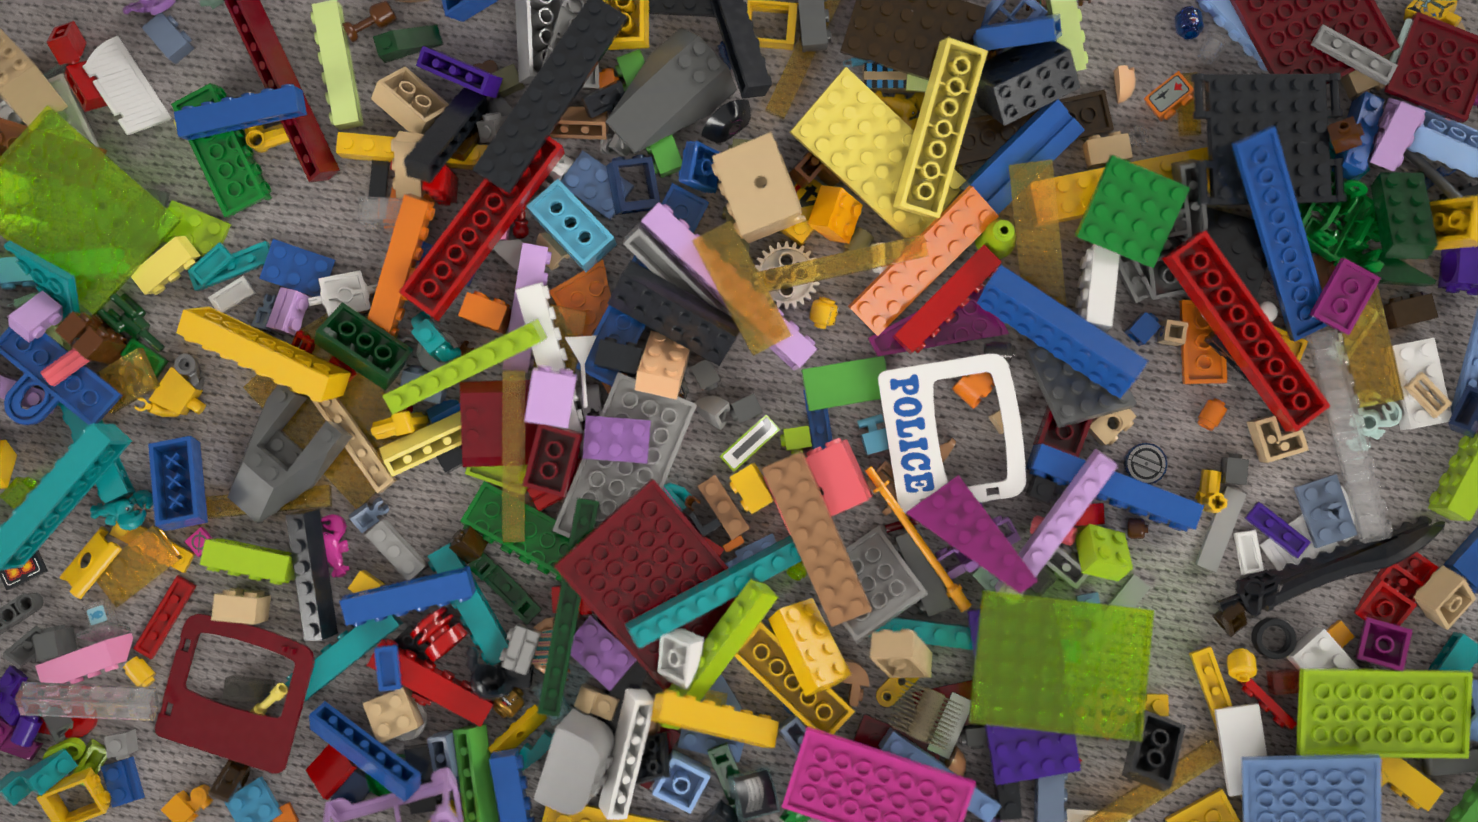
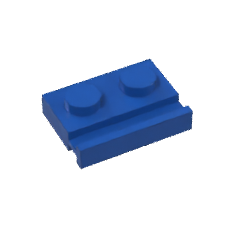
M133 756L101 766L106 787L111 796L112 808L145 797Z

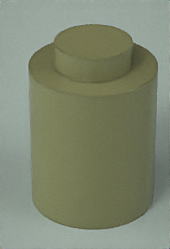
M857 227L850 243L843 245L845 250L843 253L851 260L855 258L860 259L874 240V237L863 228Z

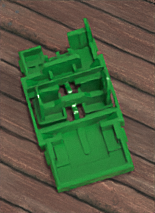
M1331 171V182H1333L1331 183L1332 195H1335L1334 172ZM1344 180V194L1347 195V202L1297 205L1311 253H1317L1328 262L1335 260L1333 264L1335 267L1340 258H1346L1374 274L1380 272L1384 263L1377 261L1382 253L1381 249L1362 254V251L1368 248L1367 242L1372 239L1376 243L1380 242L1373 200L1365 195L1368 192V187L1357 180ZM1312 210L1319 212L1324 217L1321 222L1315 217L1310 218ZM1344 215L1342 221L1345 222V225L1342 226L1341 222L1336 218L1342 217ZM1334 223L1341 232L1339 233L1338 230L1332 231L1328 226Z

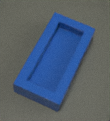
M398 644L375 647L379 691L401 689L402 681Z

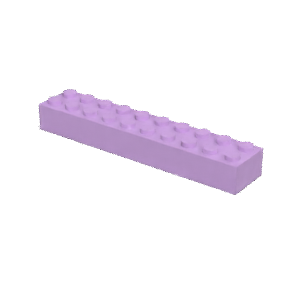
M658 202L641 220V225L740 322L744 323L754 335L793 371L799 369L817 350L814 346L815 342L806 335L804 337L799 333L800 329L794 322L785 320L783 318L784 314L776 306L771 307L767 303V297L761 292L756 293L751 288L753 286L751 282L745 277L741 279L736 274L737 270L730 263L727 262L725 264L720 259L721 255L714 248L709 249L704 244L705 240L696 233L694 235L689 231L690 227L684 220L675 218L672 215L674 213L668 205H661Z

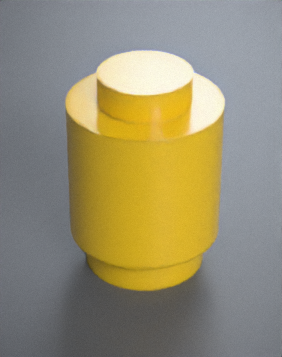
M138 656L132 658L123 666L125 674L138 688L142 686L147 688L155 681L153 677L156 673Z

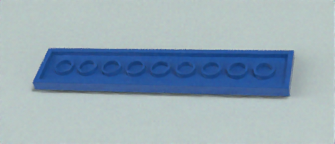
M1270 126L1233 143L1232 146L1288 336L1291 341L1295 342L1328 325L1309 315L1321 295L1322 289L1275 127Z
M672 183L661 205H668L674 212L672 215L678 220L680 218L684 220L690 227L688 230L694 234L709 202ZM634 255L633 262L651 271ZM608 305L593 336H596V339L585 362V374L612 387L618 372L594 366L600 339L604 340L605 337L617 339L619 344L625 345L626 342L637 344L646 325ZM578 362L576 369L581 371V366Z

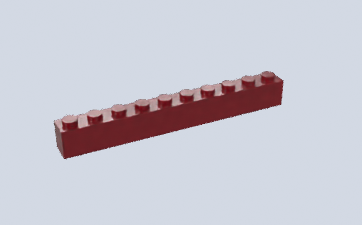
M224 0L265 89L272 88L276 90L280 89L282 85L293 84L302 90L261 1ZM304 95L307 115L280 122L308 181L330 180L340 169Z

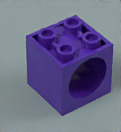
M1478 246L1441 250L1438 288L1446 289L1447 293H1459L1461 290L1467 291V295H1478Z

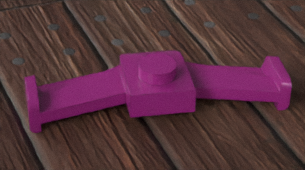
M0 716V751L32 762L43 743L34 741L31 747H24L11 742L10 738L16 726L9 725Z

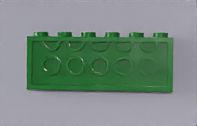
M209 83L171 103L175 112L182 110L181 108L184 106L198 107L203 102H221V99L227 97L222 87ZM243 129L189 140L217 203L226 218L262 200L269 201L272 199L270 194L271 188L261 175L263 171L252 156L254 152L247 145L243 137L245 136Z
M484 481L460 520L461 524L464 525L463 529L471 526L489 544L492 545L493 542L501 546L500 550L509 555L512 552L519 555L518 559L527 565L530 563L537 565V570L546 575L549 572L557 576L555 580L561 583L562 575L553 565L567 553L569 537L552 531L556 523L555 519Z

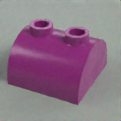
M1367 617L1360 633L1356 659L1403 672L1413 630Z

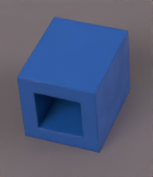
M1144 312L1136 318L1124 333L1138 346H1141L1160 329L1161 325L1158 323L1159 320L1155 315Z

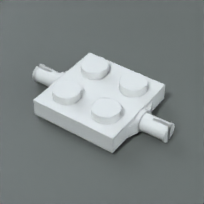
M361 270L319 278L320 296L308 298V303L310 307L323 304L328 317L342 302L359 314L370 312L371 308L369 294L375 293L378 284L367 286L363 280Z

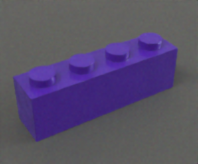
M422 46L416 64L417 67L479 94L493 98L497 97L503 80L499 76L425 46Z

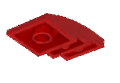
M1416 552L1399 563L1380 569L1363 594L1354 613L1363 620L1368 617L1401 626L1417 606L1414 598L1417 590L1427 583L1431 575L1439 567Z

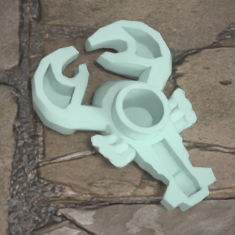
M1362 390L1356 393L1352 400V407L1359 417L1357 418L1355 414H1351L1349 419V426L1356 429L1354 430L1353 440H1346L1345 444L1348 445V449L1353 452H1362L1364 450L1362 443L1371 436L1378 440L1383 436L1385 430L1378 429L1379 427L1398 425L1402 419L1400 406L1394 401L1386 399L1384 402L1389 405L1390 410L1388 411L1386 406L1382 405L1381 410L1384 419H1381L1377 410L1369 409L1365 411L1364 409L1378 403L1377 401H1369V398L1380 399L1381 396L1371 390Z

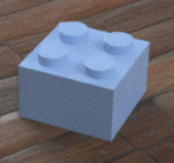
M672 749L669 754L670 777L655 780L652 795L691 814L711 777L710 767Z

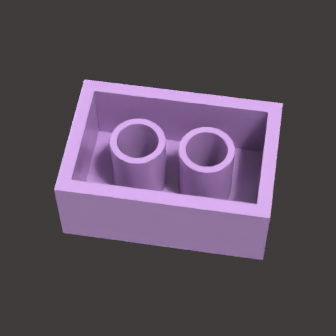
M1388 98L1383 108V115L1377 125L1379 130L1374 136L1372 143L1374 147L1369 154L1368 162L1395 171L1396 167L1398 168L1403 162V154L1406 148H1409L1413 143L1417 127H1420L1424 122L1426 110L1393 98Z

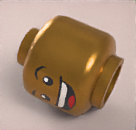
M513 687L512 691L506 696L493 700L494 711L502 718H512L524 706V699L522 697L524 693L518 687Z

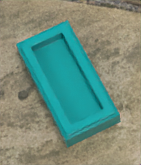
M219 242L188 271L201 286H206L236 258Z

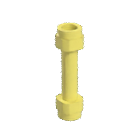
M283 683L277 684L271 690L270 695L261 703L254 705L249 712L265 715L267 709L276 700L280 701L288 693V687Z

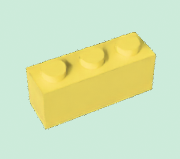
M176 236L129 275L144 295H157L166 289L165 285L179 279L181 277L180 273L184 269H190L201 255L186 236Z

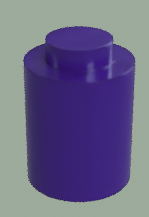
M34 712L22 714L10 738L11 742L20 746L31 747L43 723L40 715Z

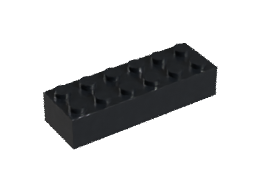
M632 260L622 273L607 303L718 366L721 365L744 324Z

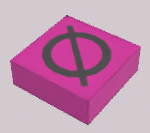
M200 527L185 542L198 557H201L205 539L213 538L204 527Z

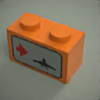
M1178 71L1148 94L1144 101L1160 122L1164 119L1169 120L1176 114V110L1180 106H1187L1194 100V88Z

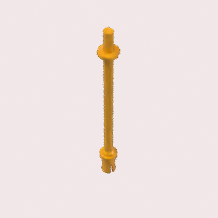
M872 466L867 468L865 472L876 486L872 490L873 493H881L947 587L946 595L948 598H952L960 612L969 609L972 603H970L961 590L962 586L951 580L886 486L889 484V481L883 482Z

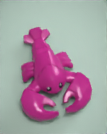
M331 514L324 516L321 522L329 521V525L324 524L322 526L334 532L333 534L323 532L327 562L334 569L331 575L333 578H340L349 571V566H343V556L341 554L349 551L347 540L339 543L346 531L347 525L344 518Z

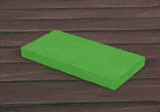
M884 356L802 369L808 411L881 399L878 376L881 372L887 370Z

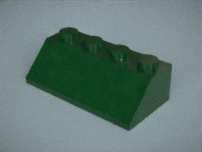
M343 302L316 330L314 344L385 391L398 377L413 352L412 348Z

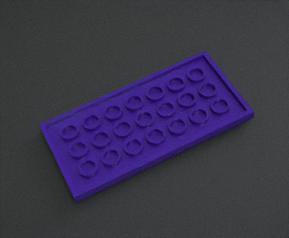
M1045 598L967 611L994 784L1000 785L1081 771L1054 599Z

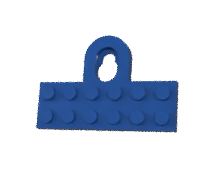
M10 327L0 336V354L24 372L23 376L8 391L4 400L6 414L16 423L23 425L38 424L61 402L88 425L92 423L98 424L123 395L86 365L55 387L51 386L41 375V371L66 354L68 350L46 332L40 338H35L31 342L26 341ZM33 386H41L45 392L43 401L38 405L32 406L30 409H23L21 401L24 398V394Z

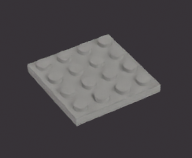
M879 526L846 548L872 608L871 612L843 622L857 644L928 594Z

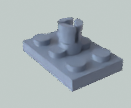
M1337 474L1293 487L1314 548L1358 535Z

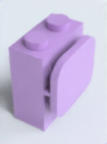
M538 365V368L534 367L525 422L568 428L577 374H573V370L562 368L560 372L553 371L550 366Z

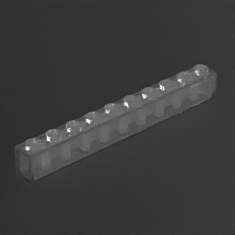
M1336 328L1308 335L1306 337L1320 391L1331 406L1326 410L1359 541L1368 543L1391 538L1390 532L1393 529L1390 520H1386L1384 512L1387 511L1384 498L1381 499L1379 490H1382L1381 482L1378 477L1375 478L1374 469H1376V463L1374 458L1369 455L1368 449L1371 448L1368 436H1365L1363 432L1365 421L1363 416L1359 415L1357 407H1360V402L1357 394L1354 395L1353 393L1354 379L1352 374H1348L1347 366L1349 365L1347 354L1342 351L1341 345L1344 344L1341 332L1338 333Z

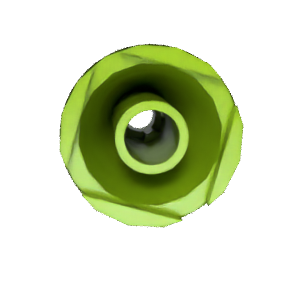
M999 218L991 222L986 230L975 240L977 250L985 245L997 258L1007 257L1016 245V233L1012 223Z

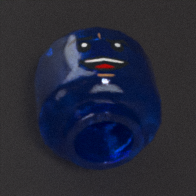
M1186 6L1175 15L1174 22L1178 36L1189 40L1198 37L1203 31V15L1199 9Z

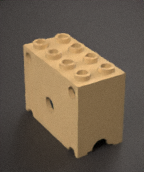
M0 29V97L33 132L43 123L41 118L45 112L54 111L57 113L58 111H63L68 106L37 66Z
M771 132L712 156L714 161L711 164L713 172L719 181L722 182L718 184L723 196L725 195L726 200L729 201L726 203L727 210L730 216L732 215L733 219L736 220L733 223L737 235L741 239H745L748 244L806 221V217L801 215L802 207L783 156L779 154L778 143L774 140Z

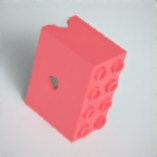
M840 437L826 443V449L822 450L820 446L806 453V460L818 487H821L824 491L822 497L831 517L861 504L873 496L848 440L841 441ZM764 477V480H765V482H766V484H767V486H768V488H769V491H770V493H771V495H772V497H773V499H774V501H775V504H776V506H777V508H778V510H779V512H780V509H779V507H778V505H777V503H776V500H775V498H774V496H773V493H772V491H771V489H770V487H769V484H768L766 478Z

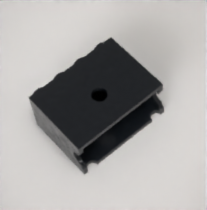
M1054 40L1015 46L985 61L977 87L978 95L976 98L978 107L1005 126L1080 89L1071 49Z

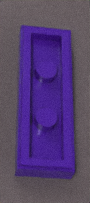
M1257 502L1245 516L1249 523L1295 559H1298L1311 543V541L1260 502Z

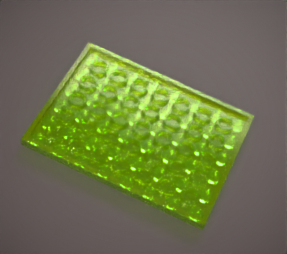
M48 105L0 157V235L7 241L14 242L72 274L75 277L79 303L93 315H96L109 302L110 297L119 291L139 266L148 259L181 222L175 214Z
M982 590L969 722L1142 741L1154 610Z

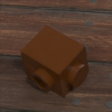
M1353 116L1327 125L1336 154L1363 145L1360 136L1364 135L1361 123L1356 124Z

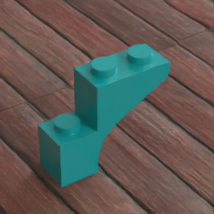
M61 749L26 770L9 772L0 780V794L8 803L15 806L32 791L40 796L75 769L78 764L65 749Z

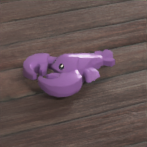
M139 0L136 3H129L123 8L124 14H129L131 11L156 15L167 11L174 5L176 0Z

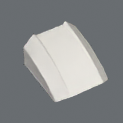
M676 628L661 636L657 672L669 682L687 689L700 661L704 637L680 628Z

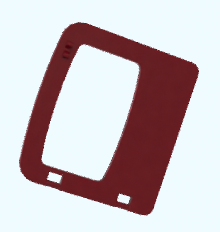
M207 614L190 616L182 628L180 643L175 653L164 692L161 711L157 717L155 733L161 738L273 774L283 772L287 766L314 668L315 658L312 650L307 645L250 624L211 620L212 615ZM201 633L215 634L247 642L293 660L295 667L280 717L266 716L235 708L202 696L187 688L188 674ZM186 639L191 640L188 651L183 650ZM168 703L173 704L170 715L165 714Z

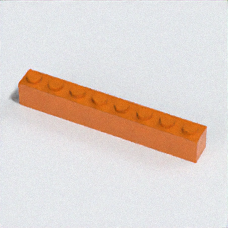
M404 194L368 315V320L395 338L399 334V328L397 327L399 320L401 321L404 317L405 309L403 307L405 301H407L399 291L415 271L417 261L422 257L423 249L421 247L423 240L425 241L429 234V229L427 228L429 220H432L435 214V208H433L435 202L414 194Z

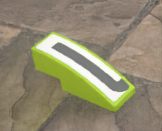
M765 415L720 455V458L735 472L780 429Z

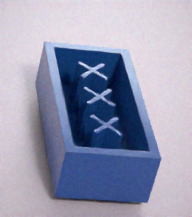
M186 436L148 444L155 526L164 531L208 523L200 442L192 436Z

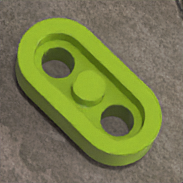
M68 738L49 747L43 755V760L59 750L65 749L75 761L82 757L86 750V745L79 738Z

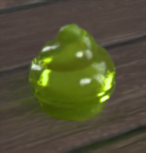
M800 561L789 567L786 573L790 578L800 581L806 577L807 570L803 561Z

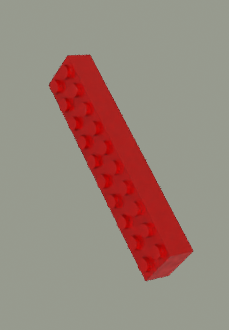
M548 137L510 194L484 179L400 289L399 293L436 321H439L565 154L563 146L551 137Z
M1206 230L1195 233L1162 258L1285 431H1299L1331 407Z

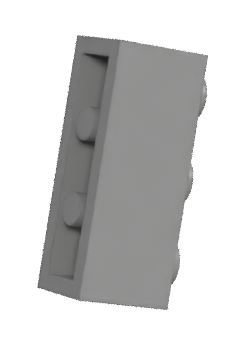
M381 520L365 535L406 580L417 578L429 567L426 561L387 520Z

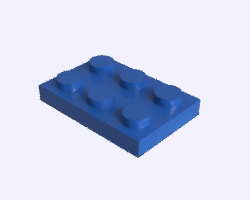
M273 239L259 279L316 297L320 296L321 292L318 279L331 276L336 260Z

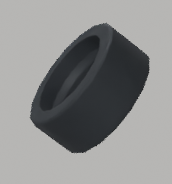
M1278 618L1260 620L1254 626L1251 633V641L1255 650L1259 654L1271 659L1288 657L1296 646L1297 636L1294 628L1288 622ZM1270 626L1280 627L1286 635L1284 646L1277 651L1266 649L1262 643L1264 630Z

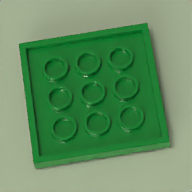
M1110 155L1075 236L1154 268L1190 187L1122 158Z

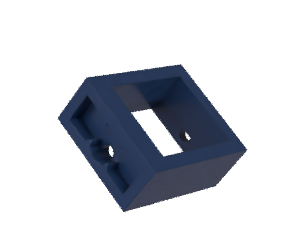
M643 154L632 156V159L626 160L625 157H616L606 166L615 215L651 211L658 202L661 204L652 157H644ZM643 166L649 199L625 202L619 168Z

